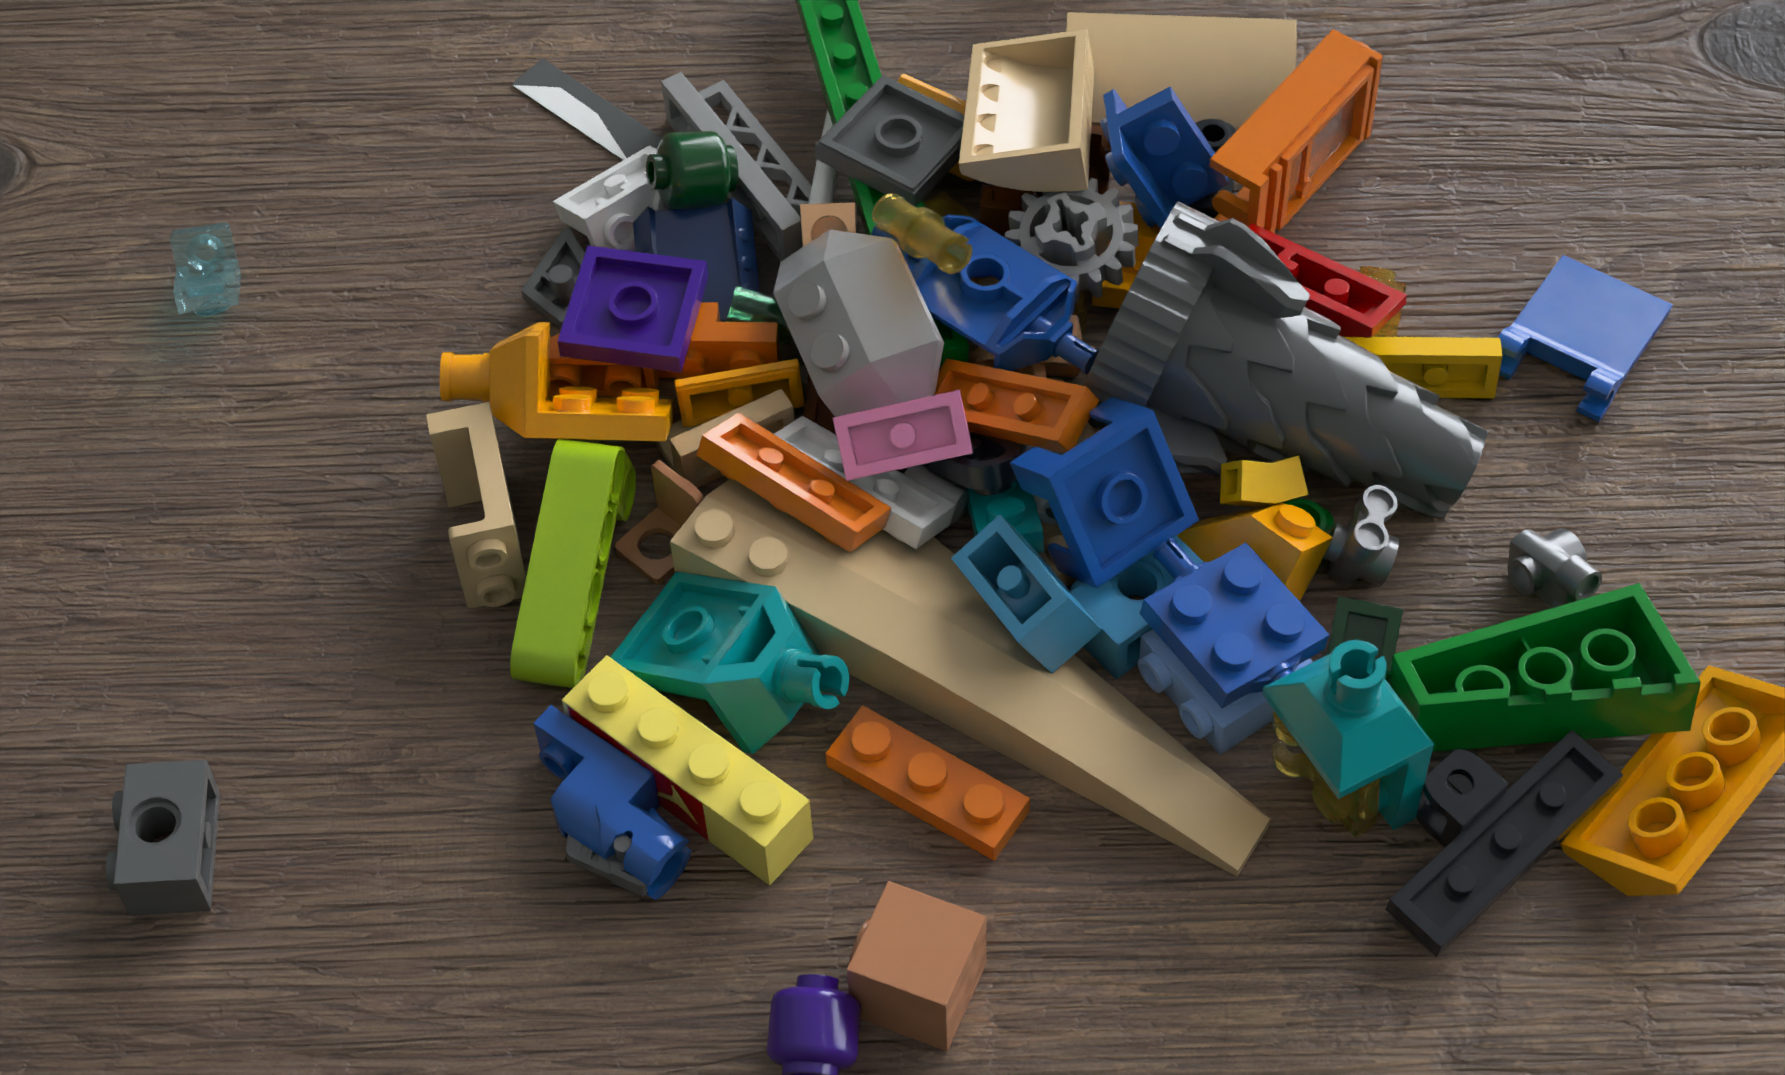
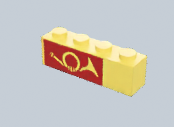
M606 655L562 699L565 715L654 773L661 807L769 886L813 840L810 801L808 798Z

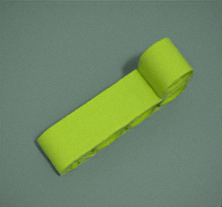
M558 439L555 443L512 644L510 671L513 680L574 688L585 676L616 520L626 522L629 519L635 497L636 472L623 447L568 439Z

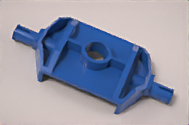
M948 214L923 231L917 228L911 234L891 223L887 218H882L881 224L877 222L871 233L872 236L892 238L898 243L931 316L994 355V368L1013 371L1048 360L1051 356H1060L1082 370L1083 373L1089 374L1099 350L1094 349L1072 335L1073 324L1071 320L1076 301L1077 281L970 216ZM991 275L1000 282L995 285L980 286L973 283L970 279L973 277L984 278Z

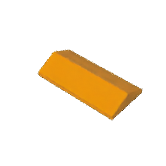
M1708 665L1698 677L1701 684L1690 731L1651 734L1620 771L1623 777L1619 785L1583 818L1561 842L1563 852L1627 896L1679 894L1785 762L1784 687Z

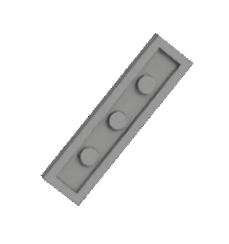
M682 72L661 81L666 120L676 132L714 131L722 137L726 145L733 146L738 161V183L735 191L728 192L727 196L730 199L734 198L751 210L753 228L776 257L783 261L801 249L803 241L800 204H808L812 185L724 80L697 92ZM721 103L730 113L726 125L711 109L712 107ZM740 143L756 145L760 151L756 161L753 160ZM770 179L787 182L790 186L787 198L780 193Z

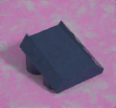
M731 198L727 204L698 209L655 211L648 206L633 222L635 252L707 261L709 277L701 303L718 302L720 322H763L751 210L734 198Z

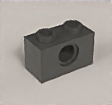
M207 760L126 764L123 790L115 791L113 795V822L115 829L119 831L117 850H110L107 855L106 876L109 889L111 891H118L130 916L211 911L220 790ZM172 833L160 842L151 843L161 834Z

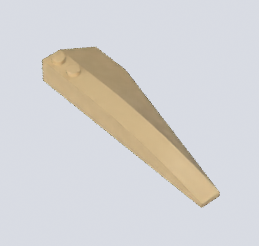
M729 479L705 496L670 541L675 573L679 571L777 587L820 653L841 658L845 662L850 675L1235 876L1239 875L1270 825V818L1077 656L1073 655L1053 674L1016 641L951 559L955 554L935 537L915 549L895 539L888 532L881 530L850 553L839 545L830 543L820 533L790 514L776 509L768 500L738 481Z

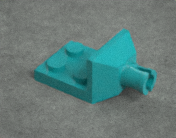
M679 571L674 574L610 657L655 690L707 700L742 751L749 754H754L792 720L803 703L812 704L817 708L823 709L835 708L840 704L836 696L822 694L821 692L845 697L849 687V671L845 662L837 656L822 655L777 587Z
M1346 641L1338 645L1331 654L1264 686L1262 694L1336 797L1340 799L1358 790L1364 804L1373 812L1380 811L1391 828L1395 830L1416 819L1434 744L1384 679L1387 668L1384 656L1375 660L1379 649L1366 641Z

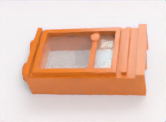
M1332 29L1210 158L1209 167L1244 186L1236 195L1227 190H1220L1212 199V205L1219 214L1214 219L1221 222L1233 218L1247 227L1253 223L1275 233V229L1280 231L1354 149L1371 135L1383 55L1370 49L1366 44L1355 41Z

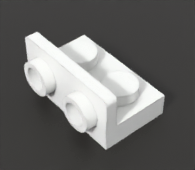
M649 145L554 200L553 203L560 220L588 236L591 246L635 252L633 222L648 206L655 211L669 210L661 200L658 190H650L646 178L647 157L649 154H656L657 149Z

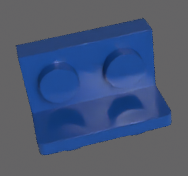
M1171 86L1127 108L1115 89L1103 94L1106 117L1101 119L1100 123L1104 135L1111 145V152L1105 155L1107 165L1120 186L1126 184L1131 186L1136 194L1134 198L1138 211L1150 228L1158 225L1161 230L1177 202L1189 205L1229 185L1227 176L1209 167L1210 158L1215 152Z

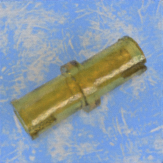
M895 193L887 194L876 202L872 212V220L875 223L878 222L875 226L880 231L896 238L902 250L917 259L926 258L948 274L963 270L969 263L972 256V245L966 244L969 239L945 226L943 218L935 211L926 207L916 208L907 202L904 197Z

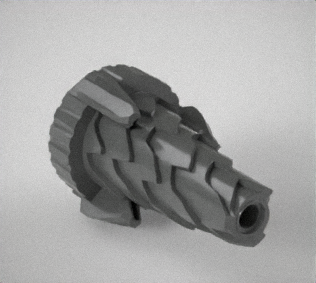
M1177 202L1142 263L1084 383V386L1088 387L1099 399L1097 406L1109 398L1115 397L1152 409L1179 473H1206L1219 477L1221 464L1227 461L1223 448L1244 456L1252 451L1270 461L1299 456L1303 472L1313 470L1346 487L1349 486L1352 479L1368 487L1381 485L1390 489L1398 502L1424 514L1444 519L1451 505L1453 506L1458 501L1468 485L1482 455L1485 439L1489 431L1437 406L1436 403L1440 397L1439 395L1390 372L1378 356L1338 335L1341 331L1340 326L1330 319L1306 308L1305 305L1310 294L1296 280L1266 242L1245 224L1233 218L1219 222L1185 204ZM1091 417L1088 421L1091 426L1099 430L1109 425Z

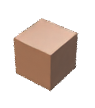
M888 881L871 919L868 918L864 922L857 935L847 968L849 994L855 997L861 1005L860 1019L948 1052L987 963L986 916Z

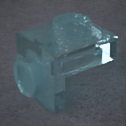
M223 222L173 230L170 236V243L177 267L173 294L178 314L195 312L198 315L209 316L222 313L230 306L239 305L241 271L230 225Z

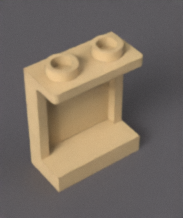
M485 402L426 414L429 434L448 507L478 501L483 502L485 512L483 520L448 529L449 540L467 607H499L508 604L512 600L522 598L526 571L490 403Z

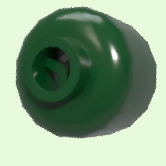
M714 131L665 134L658 144L656 154H649L647 157L646 178L650 190H658L661 200L669 209H698L723 204L728 192H734L737 187L739 172L736 152L732 145H726L722 137Z

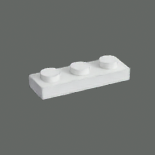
M804 416L774 433V435L846 479L835 434ZM897 470L848 480L892 508L883 530L895 539L915 549L947 528L951 523L956 507L955 504Z

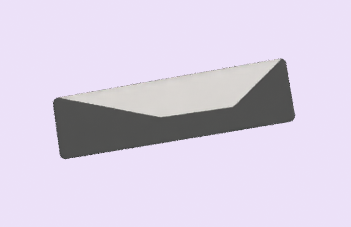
M545 59L537 62L513 82V86L622 160L627 159L649 145L657 149L662 139L661 136Z

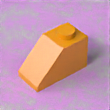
M1283 502L1207 518L1191 525L1176 535L1204 562L1213 561L1238 546L1247 543L1298 600L1302 599L1333 539L1332 536L1315 525L1314 518L1308 512L1293 505H1286Z

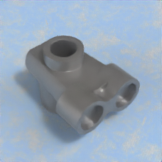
M1381 485L1370 486L1356 504L1354 515L1346 526L1338 522L1333 524L1329 532L1333 539L1323 556L1324 559L1331 561L1327 574L1333 581L1342 585H1352L1359 578L1378 586H1382L1386 581L1399 547V538L1389 535L1383 523L1389 520L1397 509V498L1390 489Z
M1559 528L1543 537L1528 529L1520 532L1510 541L1507 565L1510 581L1524 595L1535 593L1550 609L1592 597L1601 585L1602 574L1587 563V555L1583 545L1567 529Z

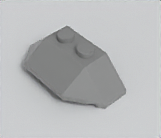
M828 230L781 261L773 292L774 297L819 397L835 417L934 395L944 341L895 240L886 237Z

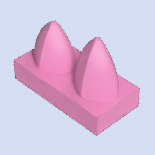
M960 390L833 417L846 481L973 453Z

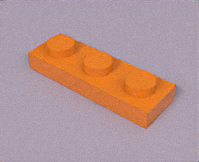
M947 358L939 370L934 395L960 390L970 433H978L1060 453H1066L1075 447L1091 417L1089 412L1099 402V399L1086 386Z
M739 412L701 437L696 456L719 469L727 478L738 481L765 498L776 509L790 514L820 533L830 543L839 545L850 553L886 526L892 509L890 506L850 481H846L839 474Z
M864 705L860 707L825 753L826 765L830 769L993 861L996 860L1030 812V798Z

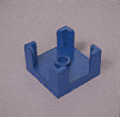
M1115 397L1109 398L1089 412L1092 419L1109 425L1068 452L1059 455L1040 447H1034L1010 462L1020 487L1028 493L1048 500L1068 548L1056 543L1048 545V550L1057 570L1096 588L1155 550L1162 542H1167L1169 538L1175 537L1199 521L1154 411Z

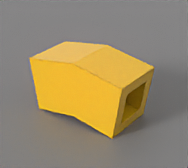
M1299 456L1278 459L1267 463L1239 460L1221 464L1220 504L1260 507L1309 495Z

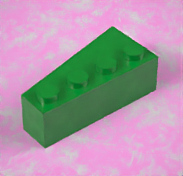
M1640 583L1393 654L1390 687L1433 742L1432 752L1559 742L1571 730L1576 732L1582 739L1690 731L1701 684L1698 676Z

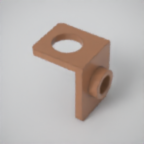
M657 460L651 465L657 508L615 544L616 553L654 584L662 583L675 571L672 553L662 559H649L639 551L641 542L647 536L656 533L666 534L673 538L704 499L702 493L693 483L681 477L661 460Z

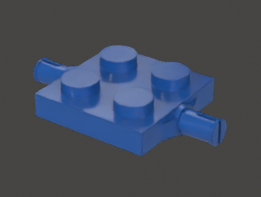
M1169 538L1167 543L1165 541L1162 542L1154 551L1153 557L1162 564L1175 580L1172 584L1146 597L1143 600L1140 615L1222 709L1247 694L1263 692L1264 686L1294 672L1300 663L1325 649L1329 633L1247 543L1238 546L1213 561L1195 564L1174 538Z

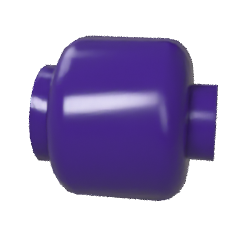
M818 974L797 976L796 987L782 989L773 995L770 1004L766 1050L770 1060L783 1066L782 1075H838L839 1071L845 1070L855 1063L858 1055L861 1005L849 993L838 990L839 979Z

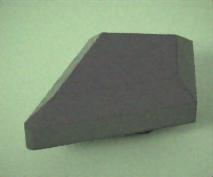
M570 228L562 230L521 290L523 299L560 329L562 328L585 255Z

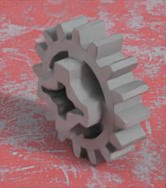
M1091 178L1088 181V190L1042 192L1043 196L1040 198H1036L1028 193H1024L1021 196L1023 212L1010 211L1008 215L1010 231L1005 232V238L1077 281L1075 303H1078L1080 290L1089 289L1096 298L1102 297L1103 281L1107 280L1119 286L1123 282L1122 267H1134L1135 247L1139 246L1138 225L1134 224L1131 204L1119 206V191L1112 188L1101 195L1098 193L1097 179Z

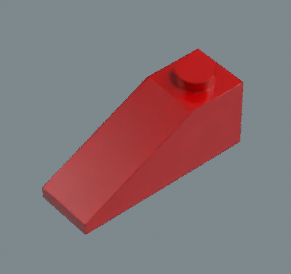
M1253 223L1248 226L1249 229L1266 242L1296 280L1310 294L1305 307L1340 326L1341 331L1338 335L1342 337L1372 338L1406 305L1407 294Z

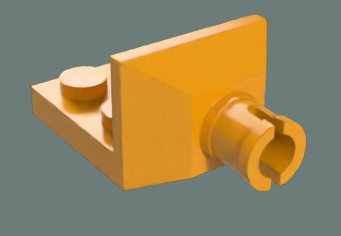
M537 322L498 342L490 350V353L454 354V352H443L441 355L439 377L441 401L472 400L482 401L483 403L489 402L492 416L524 438L666 441L673 424V399H659V390L626 388L622 389V397L598 398L596 388L568 386L559 388V395L550 396V322Z

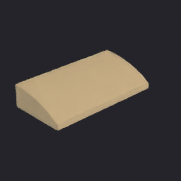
M1067 12L1066 32L1087 29L1094 64L1091 126L1101 127L1100 120L1106 117L1103 94L1115 89L1127 108L1171 86L1195 123L1205 119H1218L1231 124L1238 130L1296 69L1297 20Z
M1087 29L973 44L959 157V167L962 175L999 187L1025 191L1069 192L1088 190L1094 64Z

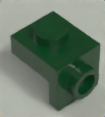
M1338 596L1327 655L1331 654L1338 645L1346 641L1361 640L1369 642L1379 649L1375 660L1382 656L1386 660L1387 668L1384 679L1389 684L1392 657L1396 651L1404 608Z

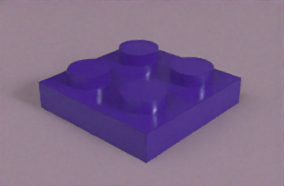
M587 245L557 340L560 356L681 373L709 277L707 261Z

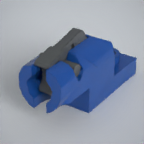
M550 705L533 724L540 748L539 758L551 773L564 780L552 795L551 804L557 827L561 835L567 839L566 854L568 861L611 880L613 884L637 895H648L657 900L678 880L687 865L692 850L686 846L690 840L677 832L656 811L660 804L654 773Z

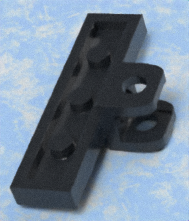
M1573 730L1507 791L1509 783L1481 758L1467 750H1454L1426 776L1423 787L1424 793L1421 795L1416 818L1422 827L1445 848L1390 898L1385 910L1435 957L1439 956L1619 785L1623 774Z

